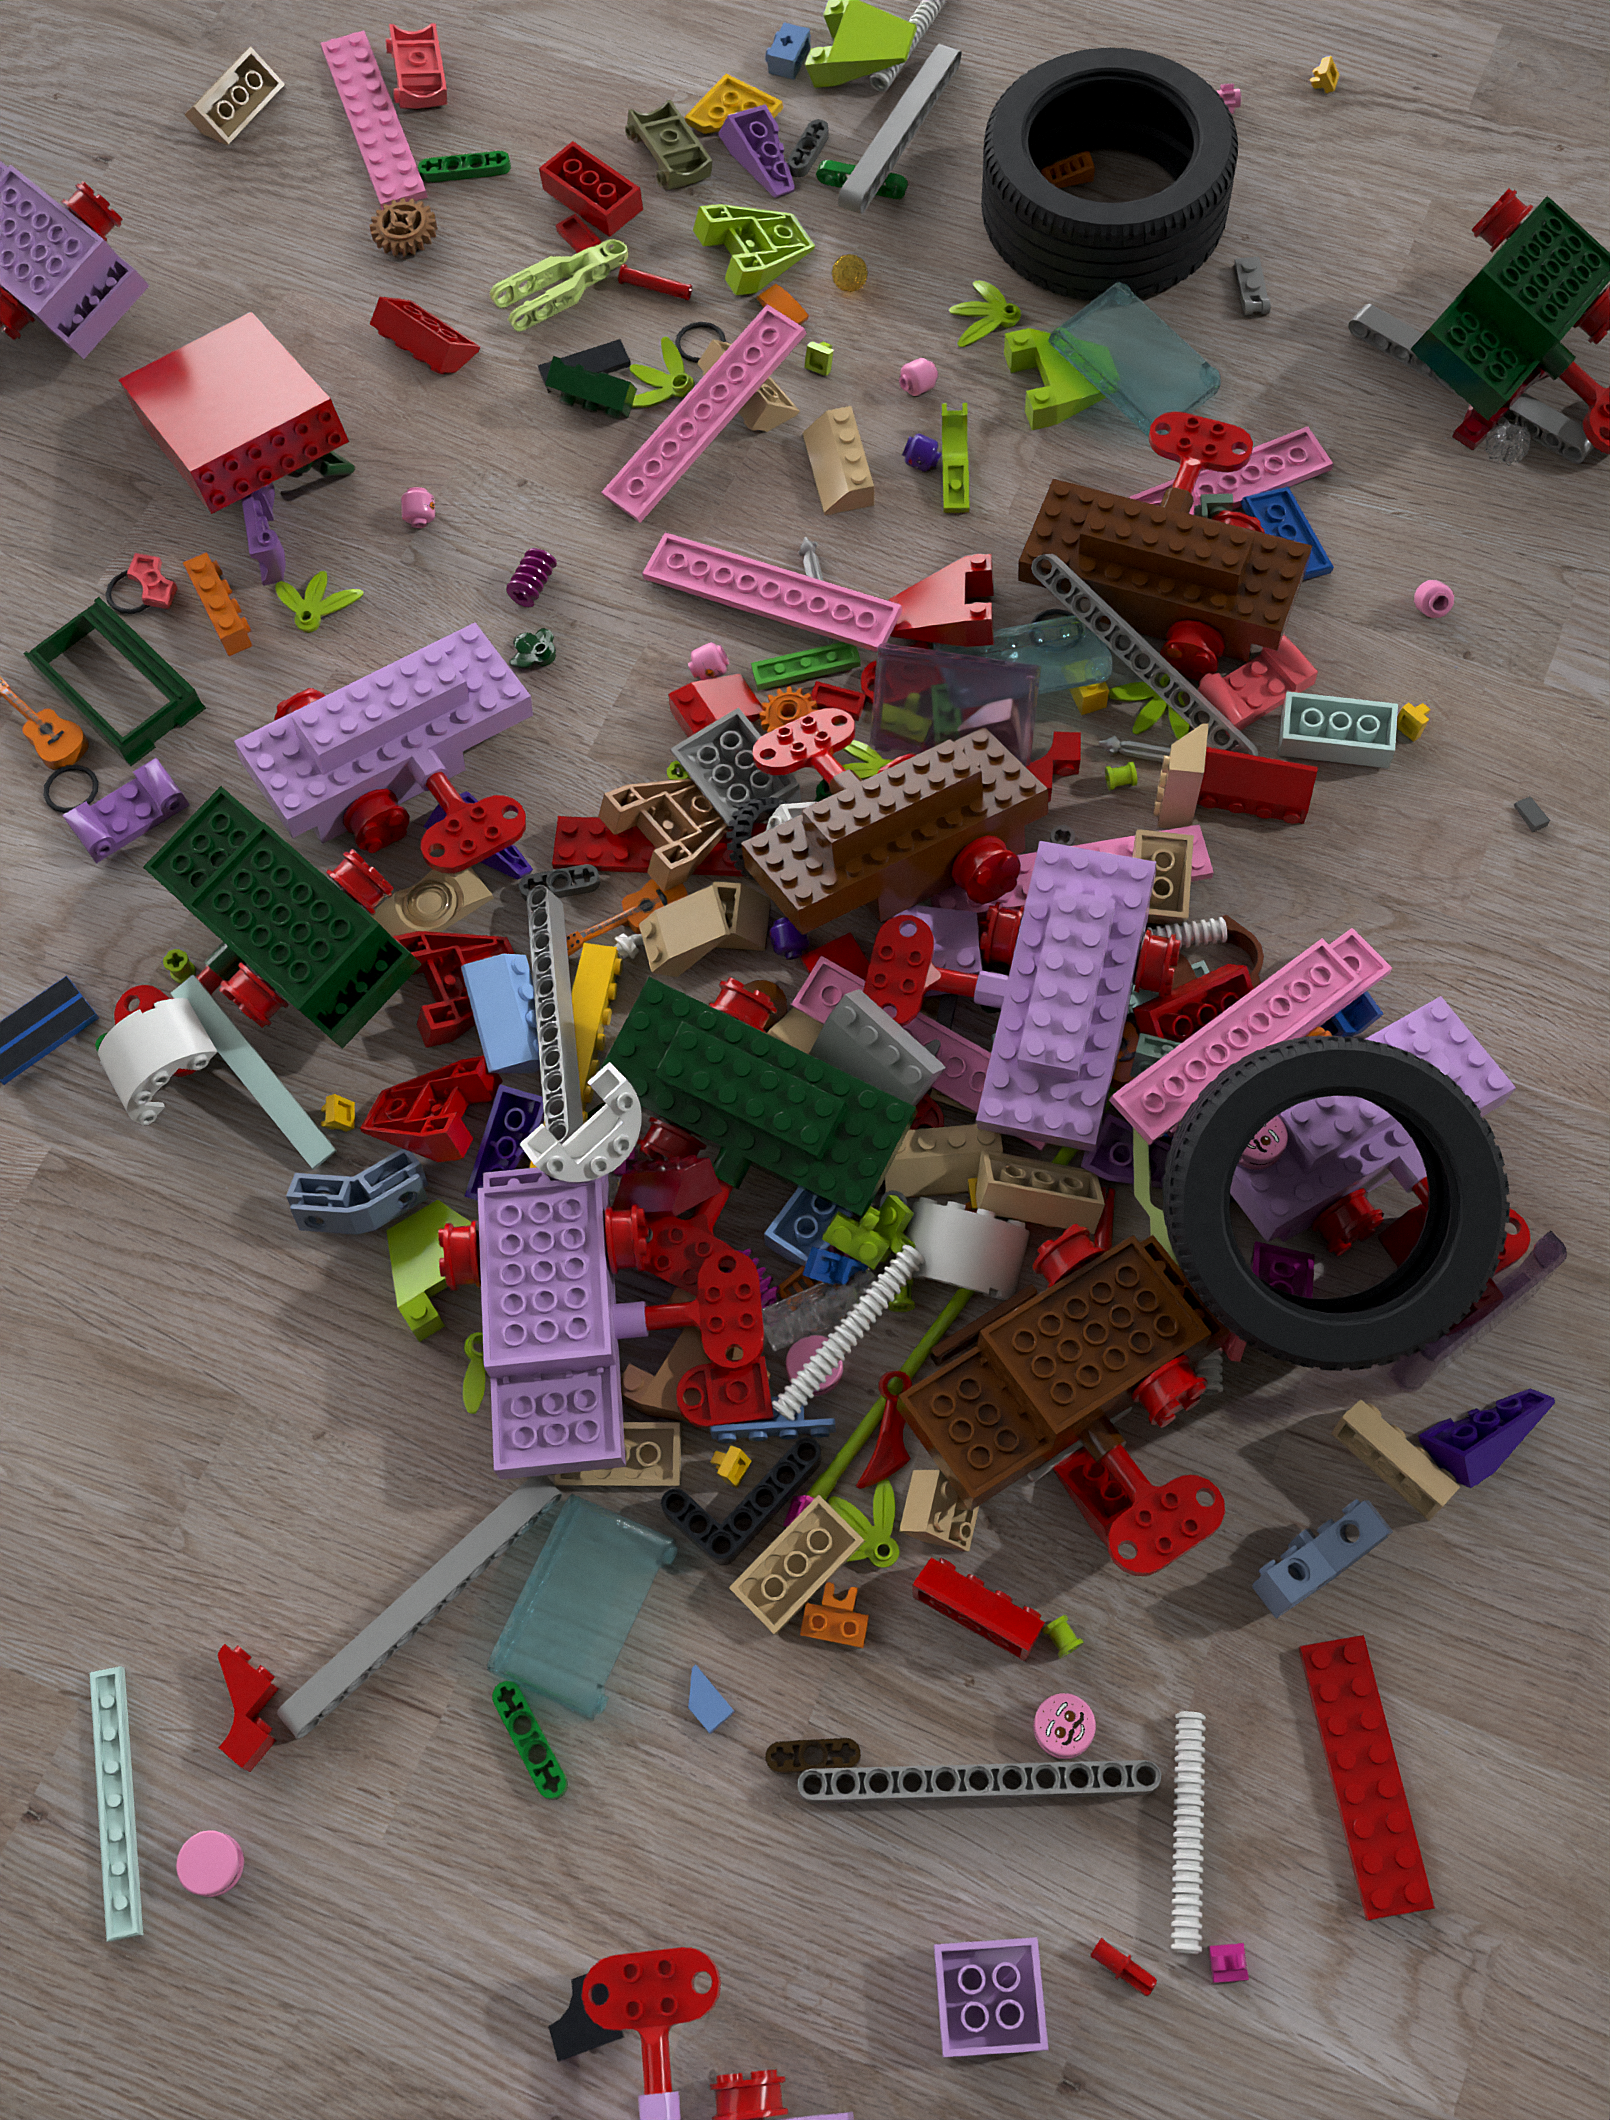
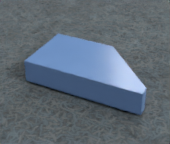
M694 1665L691 1673L688 1708L708 1733L711 1734L735 1712L697 1665Z

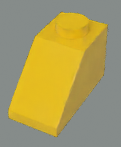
M1085 662L1062 670L1061 673L1081 715L1107 707L1109 688L1098 667Z

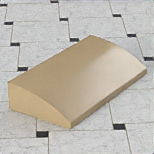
M623 1422L626 1467L555 1474V1485L679 1486L682 1423Z
M818 1495L729 1589L776 1635L865 1543V1540Z

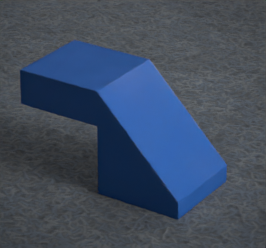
M1366 991L1319 1027H1322L1325 1031H1330L1332 1036L1353 1037L1363 1032L1384 1014L1369 992Z

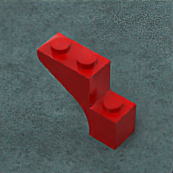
M1053 731L1052 746L1048 753L1042 758L1024 765L1048 789V802H1051L1053 774L1061 776L1079 775L1081 732Z
M224 1644L218 1652V1660L233 1703L234 1720L230 1732L218 1748L242 1769L251 1772L277 1741L269 1734L273 1728L260 1717L256 1718V1716L280 1688L272 1682L275 1676L262 1665L256 1669L249 1663L252 1656L239 1645L232 1649Z

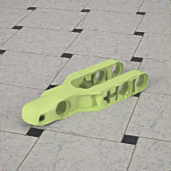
M609 239L571 257L550 256L495 284L490 290V297L497 307L504 308L562 278H569V280L545 291V294L530 302L528 300L525 301L524 305L511 312L508 321L516 331L526 330L577 304L587 287L607 277L610 271L627 261L628 248L619 240ZM528 280L523 287L519 288L522 282ZM507 291L503 297L498 299L502 292ZM546 304L543 309L537 311L541 305ZM524 315V317L520 321L516 322L518 317Z
M1133 1127L1134 1196L1150 1216V1234L1155 1236L1179 1266L1167 1235L1163 1210L1156 1208L1151 1202L1149 1144Z

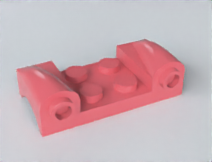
M431 23L419 31H405L394 24H389L390 38H386V52L391 53L392 58H394L397 88H393L394 103H399L400 108L408 109L447 105V88L436 23Z
M1283 634L1278 651L1263 647L1259 656L1224 678L1219 673L1213 675L1209 673L1200 680L1198 691L1241 731L1282 705L1287 691L1301 693L1315 684L1318 671Z

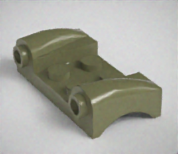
M671 99L666 100L662 106L649 113H639L633 109L628 110V120L625 126L626 136L635 144L641 141L645 143L658 163L656 180L660 187L662 186L665 190L676 189L711 177L712 159Z

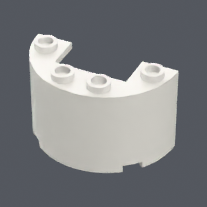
M175 998L154 1003L155 1008L142 1013L140 1009L133 1012L117 1023L100 1044L98 1056L105 1073L129 1117L141 1125H149L154 1122L157 1115L165 1108L161 1102L149 1101L170 1080V1077L178 1068L201 1070L208 1065L209 1060L217 1053L215 1046L188 999Z
M610 1062L587 1082L606 1104L563 1144L543 1124L520 1143V1146L533 1164L545 1174L567 1182L594 1180L615 1170L632 1152L641 1129V1107L632 1085Z
M920 1197L919 1202L913 1203L912 1212H914V1215L908 1223L905 1236L916 1245L914 1249L925 1260L924 1265L920 1264L918 1266L919 1271L912 1273L913 1278L929 1279L957 1286L1003 1301L1015 1295L1030 1232L1024 1229L1025 1223L1008 1219L1007 1222L995 1219L994 1212L978 1208L977 1213L966 1211L965 1205L948 1201L947 1206L938 1205L935 1200Z

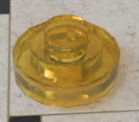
M842 255L833 265V282L842 291H858L865 285L868 279L866 263L857 255Z

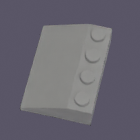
M740 708L735 709L670 749L671 753L727 826L729 821L735 820L732 817L733 812L738 811L737 807L740 804H744L747 800L775 797L786 801L787 804L799 803L801 801L800 785L791 773L786 775H770L763 773L756 767L752 754L753 745L762 736ZM766 757V758H764V759H765V760H769V759H772L773 757ZM762 812L755 822L770 818L771 816L766 812Z
M860 989L843 996L828 1016L809 1052V1055L913 1106L919 1103L946 1069L937 1058Z

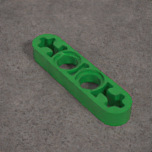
M490 151L426 158L419 162L418 170L424 182L434 183L505 175L511 170V163L506 152ZM475 163H480V164H482V165H481L480 167H478V168H472V167H471V165H473V164H475ZM450 166H458L456 170H447Z
M823 160L816 171V178L822 184L842 188L848 179L845 175H850L856 165ZM890 172L876 195L901 199L905 196L908 181L904 176Z
M511 1681L499 1683L492 1693L493 1703L537 1790L543 1797L549 1800L560 1799L568 1789V1780L530 1705L517 1684ZM508 1689L510 1692H516L512 1696V1700L517 1708H520L522 1704L524 1706V1709L513 1712L508 1718L506 1714L512 1712L510 1706L505 1701L500 1703V1699L504 1697L502 1691ZM522 1716L528 1717L531 1720L529 1732L524 1735L516 1734L514 1731L515 1721ZM541 1745L546 1750V1758L542 1763L533 1764L528 1757L529 1751L534 1746ZM552 1762L554 1767L548 1768L553 1778H560L561 1780L557 1784L558 1790L556 1792L550 1789L545 1790L544 1787L548 1784V1780L544 1773L541 1772L538 1777L536 1775V1771L546 1769Z

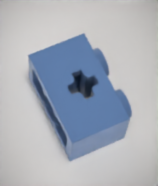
M783 23L780 31L775 33L771 48L769 47L766 51L765 62L768 63L769 74L795 79L811 48L809 28Z

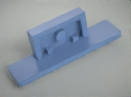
M771 1397V1402H773L774 1400L777 1402L779 1400V1397ZM772 1405L774 1417L771 1420L710 1427L712 1439H718L719 1443L736 1442V1438H749L750 1441L756 1442L765 1441L767 1436H780V1439L792 1440L798 1438V1435L811 1434V1437L824 1438L828 1437L830 1433L836 1432L835 1419L833 1418L804 1420L803 1405L800 1407V1414L795 1413L794 1421H788Z

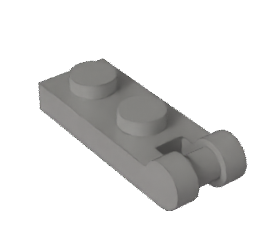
M1260 257L1235 259L1234 270L1243 315H1252L1253 312L1269 314L1271 307L1270 299L1266 291Z

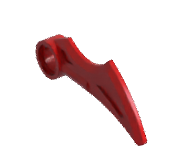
M888 1371L879 1380L878 1389L882 1397L886 1399L877 1444L867 1468L856 1484L858 1489L881 1482L897 1472L911 1459L903 1442V1430L906 1421L897 1410L898 1395L912 1387L910 1377L902 1371ZM893 1377L899 1378L903 1384L902 1391L897 1395L891 1394L888 1390V1382Z

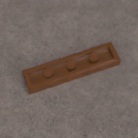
M1033 1284L1025 1287L930 1349V1358L936 1366L941 1365L978 1341L981 1330L1037 1296L1038 1291Z

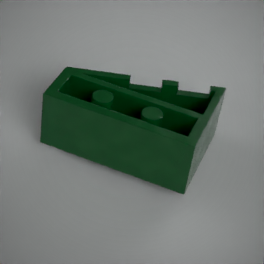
M553 356L545 386L559 398L560 403L572 407L576 403L582 405V409L596 413L597 410L605 411V415L614 419H619L620 416L629 418L637 388L629 381L603 372L595 373L584 370V366L576 364V367L566 365L561 361V358Z

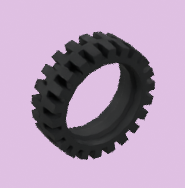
M775 797L747 800L744 804H740L737 807L738 811H734L732 814L735 820L729 821L728 827L732 831L727 832L726 837L731 839L732 843L727 844V849L733 850V853L729 855L731 861H737L734 865L735 868L742 870L741 874L744 877H749L748 879L755 880L745 868L741 843L751 838L752 828L759 814L766 812L772 816L781 804H787L784 800H779V798Z

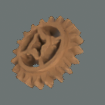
M404 198L397 203L395 200H392L391 205L383 204L384 210H376L377 216L371 217L373 224H370L373 242H376L378 249L383 248L384 253L392 250L393 256H396L398 252H402L403 257L407 255V252L415 255L418 248L425 250L424 244L431 245V238L436 237L435 230H438L435 214L431 212L430 206L424 207L423 201L415 204L414 198L409 202H405Z

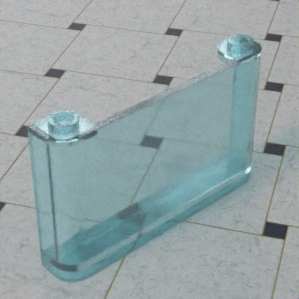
M1120 282L1115 283L1055 329L1048 341L1148 437L1150 426L1157 417L1173 411L1191 414L1214 396L1221 385V376L1218 370L1208 364L1144 304L1127 285ZM1166 430L1157 431L1160 435H1165L1168 432Z
M1075 615L994 630V645L963 647L932 642L934 657L950 700L955 707L962 709L1010 698L1018 699L1098 684L1108 680L1113 672L1112 655L1107 645Z
M571 1494L565 1502L488 1661L487 1670L491 1674L511 1681L519 1687L588 1719L594 1720L596 1714L601 1715L607 1705L609 1697L605 1695L606 1688L604 1686L659 1568L662 1569L666 1564L671 1565L678 1550V1547H675V1539Z

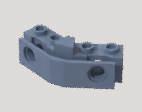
M400 1149L354 1177L295 1173L286 1197L299 1230L357 1235L374 1231L427 1200L428 1197L424 1188L428 1186V1182L421 1163L414 1154L405 1149ZM405 1196H407V1198L409 1199V1200H408L407 1202H405V1203H402L401 1201H399L400 1199L404 1198ZM315 1218L323 1219V1223H316L317 1219Z
M1356 1499L1342 1510L1345 1516L1336 1523L1333 1519H1330L1317 1529V1532L1320 1534L1317 1537L1310 1529H1305L1288 1544L1289 1549L1280 1556L1281 1562L1277 1564L1273 1559L1258 1570L1261 1577L1252 1584V1588L1276 1619L1332 1581L1393 1533V1530L1369 1500H1364L1360 1503ZM1350 1524L1355 1525L1359 1530L1360 1535L1356 1542L1350 1541L1346 1536L1345 1531Z

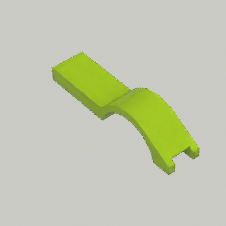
M942 403L943 513H969L967 403H962V410L947 411V403Z

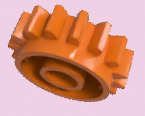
M788 686L785 693L779 688L777 689V696L774 697L769 694V703L762 702L763 711L759 712L763 731L769 733L817 711L818 708L816 701H812L810 693L803 696L802 688H798L795 693L792 692L791 686Z

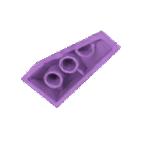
M764 104L728 115L718 135L729 153L774 198L794 192L795 187L789 165L785 162L783 156V143H780L778 137L779 128L767 106Z

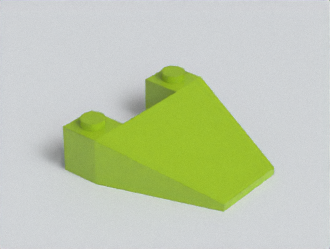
M828 0L823 17L831 37L835 39L832 46L810 49L805 67L814 88L836 86L906 62L917 30L916 25L860 0Z
M724 204L699 206L693 227V232L702 246L724 244L732 255L725 280L735 296L757 293L815 248L814 243L792 213Z
M1032 328L1005 333L1004 356L1010 373L1038 367L1045 386L1026 391L1025 414L1032 431L1057 425L1122 389L1121 382L1106 347Z
M438 1199L386 1230L397 1307L419 1342L445 1326L429 1300L430 1297L447 1288L445 1277H441L439 1270V1259L444 1258L443 1247L439 1245L438 1230L444 1228L446 1223H452L454 1227L471 1225L469 1220Z

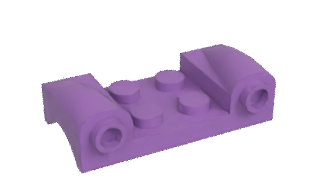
M273 482L242 498L249 553L251 558L259 561L263 586L279 581L284 582L286 564L282 544L275 531L269 529L268 524L269 521H274L273 504L275 489Z
M157 758L133 771L136 776L135 779L98 802L89 806L85 801L62 815L96 864L189 806L184 794Z

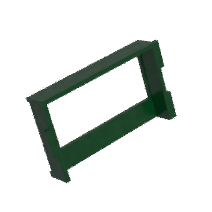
M98 597L94 600L95 603L81 612L29 653L26 651L23 654L33 670L132 767L156 748L154 744L177 725L182 728L204 711L206 707L201 702L195 689ZM94 629L111 643L169 700L166 705L124 737L49 665L51 661Z

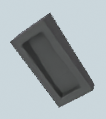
M1531 796L1515 802V808L1532 832L1548 826L1550 819Z

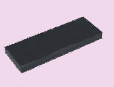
M621 339L561 358V361L566 365L576 367V364L584 366V370L595 373L603 372L609 374L631 366ZM552 361L538 365V370L544 384Z

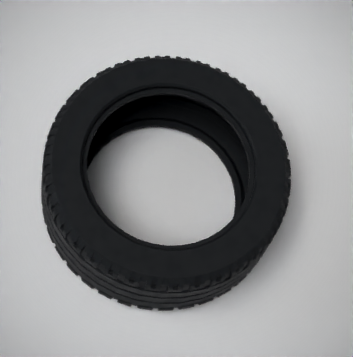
M1128 48L1085 49L1064 54L1037 65L1015 80L1000 96L986 126L981 207L984 226L990 242H992L999 256L1003 257L1004 262L1017 271V274L1033 282L1036 286H1041L1045 290L1052 291V293L1061 294L1073 299L1095 302L1126 301L1142 298V296H1150L1153 293L1169 289L1172 285H1177L1180 281L1192 275L1208 260L1217 247L1225 229L1238 158V137L1232 114L1229 112V108L1224 103L1222 97L1219 96V93L1206 80L1189 68L1150 52ZM1093 148H1114L1134 152L1151 159L1163 167L1175 182L1159 193L1147 198L1131 202L1101 203L1078 198L1060 190L1051 184L1040 171L1059 157L1072 152Z
M1341 1036L1301 1037L1268 1045L1261 1050H1256L1242 1057L1241 1060L1231 1064L1219 1073L1218 1077L1198 1094L1199 1097L1196 1101L1192 1102L1172 1139V1146L1170 1151H1168L1164 1168L1166 1171L1163 1178L1162 1198L1167 1235L1175 1258L1191 1287L1210 1312L1227 1329L1247 1344L1281 1361H1290L1294 1365L1311 1369L1313 1367H1320L1321 1370L1342 1371L1344 1368H1349L1352 1371L1369 1369L1375 1364L1383 1366L1399 1361L1400 1357L1404 1355L1409 1357L1425 1349L1426 1344L1429 1342L1435 1343L1450 1332L1449 1328L1454 1323L1458 1325L1471 1311L1469 1307L1473 1302L1477 1303L1488 1286L1485 1284L1489 1278H1493L1500 1262L1497 1258L1499 1252H1503L1507 1231H1504L1505 1223H1509L1510 1203L1507 1202L1506 1196L1509 1194L1507 1173H1503L1505 1163L1499 1145H1495V1135L1487 1120L1481 1117L1480 1109L1470 1096L1465 1095L1462 1088L1448 1075H1444L1439 1068L1410 1052L1385 1043ZM1329 1096L1360 1097L1374 1103L1397 1120L1412 1138L1421 1155L1426 1170L1429 1190L1428 1209L1424 1227L1416 1245L1404 1262L1378 1284L1355 1294L1328 1299L1307 1298L1290 1294L1273 1287L1256 1276L1246 1264L1237 1246L1232 1231L1229 1211L1230 1189L1235 1169L1242 1153L1252 1138L1266 1123L1281 1112L1315 1098Z

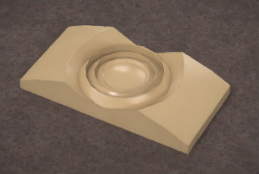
M472 867L454 874L441 873L432 869L415 885L394 892L390 898H387L377 907L376 913L370 916L391 936L416 931L442 932L494 897Z

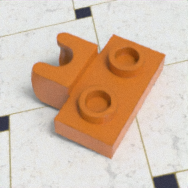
M826 1582L822 1606L810 1603L805 1605L800 1635L864 1648L870 1615L854 1612L858 1588L851 1587L848 1590L847 1597L839 1601L834 1596V1584Z

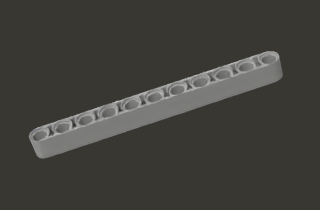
M938 44L842 186L838 197L839 207L861 214L864 213L957 71L962 56L961 50Z
M1371 304L1364 305L1349 321L1348 328L1353 335L1458 395L1454 389L1443 379L1439 378L1430 367L1419 360L1410 350L1423 335L1421 332ZM1525 392L1500 419L1502 422L1574 464L1581 463L1594 448L1587 439L1582 425Z
M1045 554L1034 559L1031 566L1033 575L1193 729L1202 724L1198 720L1199 711L1204 710L1208 712L1210 722L1208 723L1207 742L1213 748L1238 752L1242 748L1246 749L1250 755L1258 756L1256 746L1060 558L1054 554ZM1045 559L1050 561L1052 565V570L1049 574H1045L1041 568L1042 562ZM1064 578H1067L1072 585L1068 593L1061 589V582ZM1083 597H1087L1091 601V608L1088 612L1082 610L1080 606ZM1102 616H1107L1110 619L1111 626L1109 630H1104L1100 626ZM1123 634L1130 638L1131 644L1128 649L1122 648L1119 643V639ZM1142 653L1147 654L1150 658L1148 668L1142 667L1139 663V657ZM1161 672L1168 674L1170 677L1168 687H1164L1159 683L1158 678ZM1181 691L1188 693L1190 696V703L1187 706L1182 705L1178 700V695ZM1219 730L1228 731L1230 735L1228 743L1219 741L1217 736Z
M538 885L528 893L527 912L545 1127L563 1144L583 1125L564 908L562 901L547 887Z
M546 1475L531 1476L284 1702L276 1714L297 1739H300L322 1722L546 1515L562 1498V1493Z
M1148 1760L824 1768L804 1771L798 1778L797 1786L803 1800L813 1804L1130 1796L1152 1793L1159 1786L1162 1775L1159 1767ZM1146 1769L1153 1775V1784L1151 1786L1139 1784L1136 1778L1138 1770ZM1107 1770L1117 1772L1120 1777V1784L1117 1787L1106 1785L1103 1781V1772ZM1073 1771L1084 1773L1087 1778V1785L1083 1788L1074 1787L1069 1780L1070 1773ZM1011 1772L1019 1776L1021 1780L1019 1788L1010 1790L1004 1786L1002 1778L1006 1773ZM1040 1772H1048L1054 1779V1785L1049 1789L1039 1787L1036 1782V1775ZM979 1773L986 1777L988 1786L984 1790L977 1791L970 1786L969 1779L973 1774ZM943 1774L950 1775L955 1782L953 1789L947 1792L941 1791L936 1786V1779ZM915 1775L921 1780L922 1786L917 1792L912 1793L904 1789L902 1783L907 1776ZM876 1776H883L888 1781V1788L883 1793H875L869 1786L870 1781ZM842 1777H850L855 1782V1788L849 1794H842L836 1788L837 1782ZM809 1778H817L822 1782V1789L816 1795H809L804 1791V1783Z

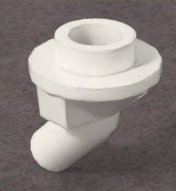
M623 933L619 937L616 936L614 938L617 942L614 947H617L618 953L624 959L629 956L633 960L639 952L636 946L644 945L641 934L627 937Z

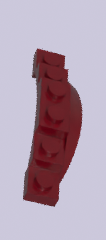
M1537 365L1511 398L1488 421L1469 405L1463 423L1455 429L1452 437L1473 451L1488 437L1490 431L1515 401L1542 377L1548 378L1549 375Z

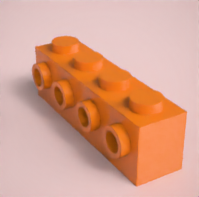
M206 552L183 562L228 656L252 647L253 645L247 634L251 632L250 626L245 617L239 618L238 614L242 611L236 598L230 599L228 596L232 594L227 580H220L219 578L223 573L217 560L211 562Z

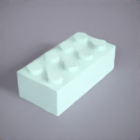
M1287 691L1281 713L1278 756L1389 768L1395 752L1398 704Z

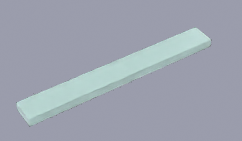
M194 975L171 992L174 998L189 1000L217 1052L312 1169L315 1170L337 1152Z
M122 1666L90 1672L106 1942L143 1935L125 1668Z

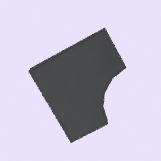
M587 1974L571 1979L572 1997L569 2007L558 2021L548 2026L558 2062L625 2038L623 2030L604 2029L594 2023L585 2011L582 1990ZM601 1983L594 1987L592 1999L595 2004L603 2005L609 1997V1991L606 1985Z

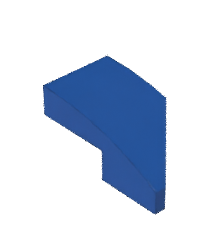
M812 1246L803 1275L831 1285L835 1283L844 1285L849 1282V1277L858 1271L864 1272L868 1269V1266L860 1261Z

